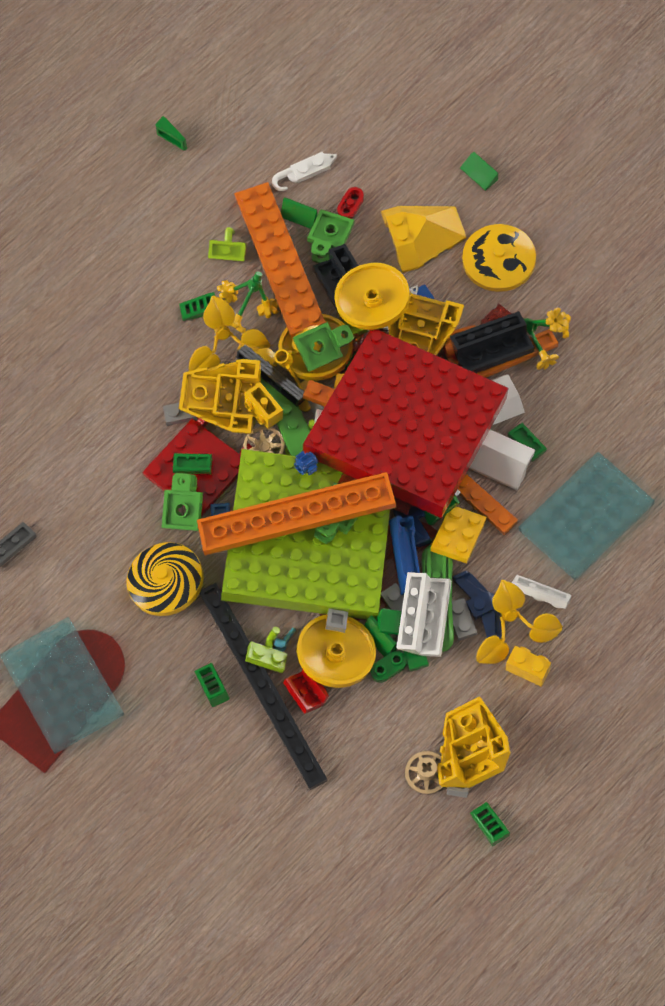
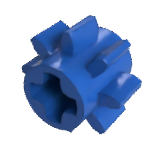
M302 451L296 455L294 466L300 474L308 473L310 476L316 471L318 460L312 452L305 454Z

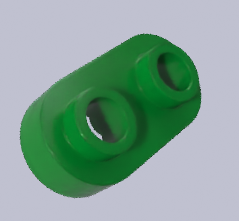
M393 651L374 663L371 669L372 679L378 683H383L404 670L407 665L405 654L400 651ZM394 658L400 659L398 663L394 662L393 660ZM382 668L384 672L378 673L377 670Z

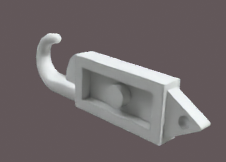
M320 152L291 165L290 168L274 175L272 178L273 188L278 191H286L287 187L278 186L277 182L280 179L288 177L290 181L300 183L329 170L337 158V154H324Z

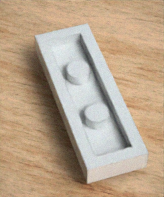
M516 575L512 581L524 594L532 596L537 601L548 602L556 608L566 609L572 596Z

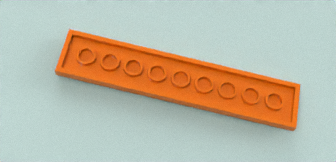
M266 182L234 193L290 337L293 338L307 327L326 323L269 183Z
M385 472L198 519L197 524L204 555H209L396 508V502L388 474Z

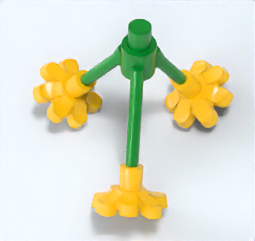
M259 271L255 272V275L247 282L238 286L233 282H228V280H223L222 285L217 286V290L222 292L219 294V297L221 299L225 298L224 301L228 304L231 301H237L236 295L238 290L248 286L249 292L239 313L235 315L234 322L228 325L241 333L246 331L240 324L243 318L242 314L253 292L259 290L262 297V304L257 306L259 316L265 314L266 318H271V313L277 314L279 312L275 299L269 300L264 293L261 279L262 273Z
M559 307L555 308L554 311H548L547 319L532 320L530 318H523L527 324V332L539 350L538 354L541 357L540 362L536 366L537 370L542 368L546 370L549 364L553 366L557 363L555 360L559 359L557 354L548 355L542 349L534 335L537 327H550L552 332H562V338L566 339L569 337L568 330L571 316L564 311L561 312Z

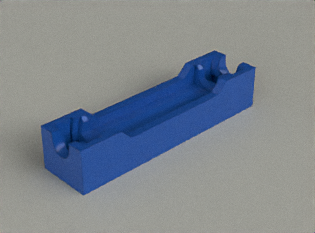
M396 516L389 520L401 595L405 593L407 573H420L414 539L415 525L413 516L406 518Z

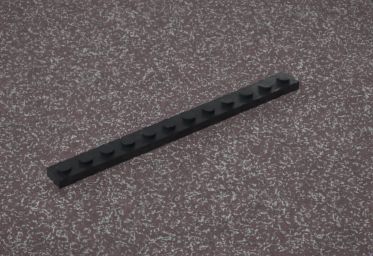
M217 583L202 589L199 593L309 790L327 782V777L265 668L245 661L250 642L227 601L221 600L222 592Z

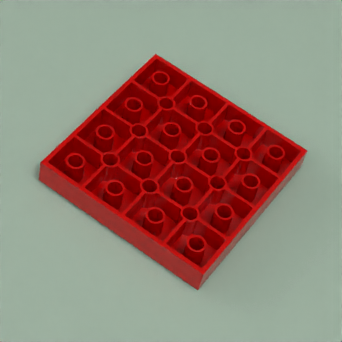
M378 329L370 330L304 441L303 451L305 454L312 452L318 462L355 479L387 472L394 497L442 518L503 407L509 388Z

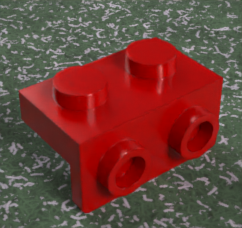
M303 669L300 673L286 678L283 682L304 714L322 707L329 697L326 688L310 678Z

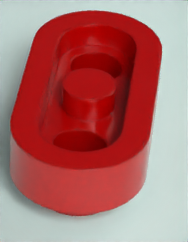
M352 187L347 190L337 207L338 215L350 219L355 216L364 201L362 189Z

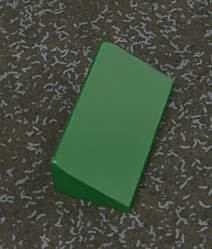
M475 152L471 153L460 167L463 172L485 191L498 181V172Z
M284 197L281 208L283 219L312 229L318 216L317 209Z
M381 609L377 616L379 633L398 635L402 611Z
M371 615L364 626L372 635L377 650L384 657L393 651H397L396 641L387 633H379L378 621Z

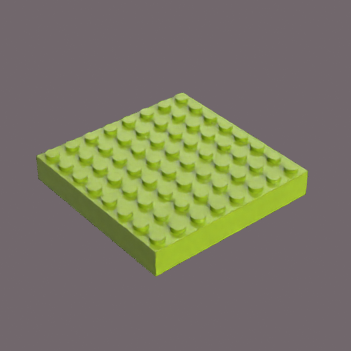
M242 449L233 511L329 487L334 482L341 484L357 479L320 462L316 464L317 468L310 476L308 473L302 475L294 466L296 456ZM390 509L358 517L347 535L338 530L333 540L328 544L315 538L316 528L229 549L227 552L221 600L328 614L330 608L346 611L351 618L368 620L372 615L377 620Z

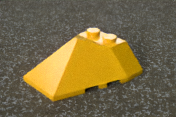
M396 206L381 211L385 226L389 228L402 273L421 268L430 259H435L444 250H449L466 239V234L455 206Z
M410 291L409 305L404 314L388 326L389 335L437 356L458 326L464 305L448 300L446 302L412 294Z
M239 359L228 364L222 363L211 368L205 367L184 372L179 410L230 432L251 434L256 423V415L253 411L250 412L244 404L245 392L261 382L260 360Z
M479 696L446 713L443 729L444 744L440 747V753L442 754L441 763H438L437 766L440 786L470 788L503 772L511 753L508 737L483 699Z

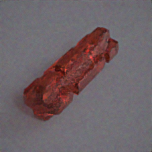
M356 333L354 335V351L358 350L363 343V333L360 335Z

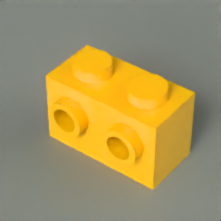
M261 382L245 392L244 404L250 412H254L256 420L260 425H264L269 429L283 419V409Z
M515 646L506 662V671L542 687L551 667V662L542 655L536 656L529 649L522 646L520 648Z

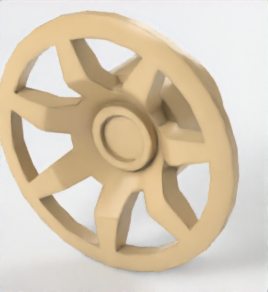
M265 426L253 429L252 433L246 436L243 444L244 449L247 450L249 440L255 444V447L248 450L275 453V448H281L278 454H283L285 448V441L281 433L272 427L267 429ZM263 430H269L273 433L267 439ZM260 431V440L251 436ZM276 435L280 438L281 443L272 442Z
M424 751L410 758L405 768V777L412 789L422 794H432L443 788L440 786L439 779L436 776L438 772L435 761L436 759L441 761L439 754ZM429 755L433 756V758H422V756ZM415 759H419L417 767L410 766ZM409 770L417 773V777L412 782L409 777ZM424 780L425 790L416 787L414 784ZM430 780L439 785L435 789L428 790Z

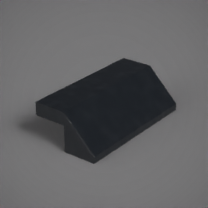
M346 244L329 249V260L313 265V271L336 311L335 290L337 284L348 271L359 266Z
M519 311L450 336L459 366L474 373L535 352V347L527 335V324Z

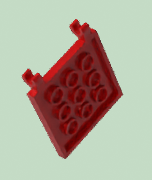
M192 418L142 473L163 491L172 490L174 453L212 454L211 474H192L197 478L196 492L203 493L202 517L211 507V504H214L238 478L241 451L237 453L204 428L209 422L200 418L195 421ZM247 443V450H248V449L252 448V446Z

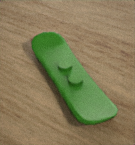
M261 378V384L283 409V419L276 425L290 455L296 456L303 451V443L311 430L299 406L296 407Z
M431 545L426 547L422 553V573H426L430 578H443L452 581L453 559L431 552ZM452 583L442 652L449 650L454 641Z

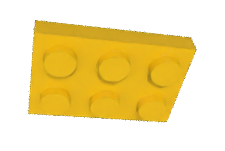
M457 506L446 514L430 551L467 564L487 517Z

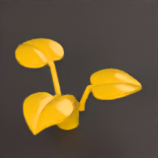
M212 296L204 311L203 318L205 324L214 329L216 334L214 336L213 350L211 351L207 346L196 349L189 361V371L205 367L211 368L220 364L219 356L214 354L217 350L219 339L225 340L231 336L237 343H240L237 350L247 345L254 352L262 348H270V343L265 335L256 329L245 331L241 336V340H239L230 331L228 326L235 320L233 308L223 299Z
M319 325L307 327L303 329V331L297 333L295 336L304 333L310 329H313ZM292 340V347L297 350L296 352L291 350L287 352L285 349H279L274 353L269 348L255 351L265 361H268L272 367L279 364L281 367L286 368L296 381V386L305 391L309 380H304L300 383L290 368L293 363L292 355L300 354L294 340ZM315 342V346L313 347V349L320 352L322 344L318 345L317 342ZM308 400L303 401L299 405L300 410L304 412L311 410Z
M501 580L499 588L493 597L492 605L502 615L500 617L502 637L500 639L498 636L493 635L485 639L478 649L476 661L482 664H495L507 657L509 646L504 642L506 639L505 621L512 622L518 617L529 628H532L529 636L533 641L539 643L554 639L561 632L563 626L556 616L548 613L539 615L534 620L533 625L530 624L516 610L522 607L525 602L523 591L515 584Z

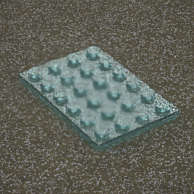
M597 452L519 526L518 530L576 580L654 504L655 500L602 454Z
M69 617L0 654L2 661L54 754L124 715Z

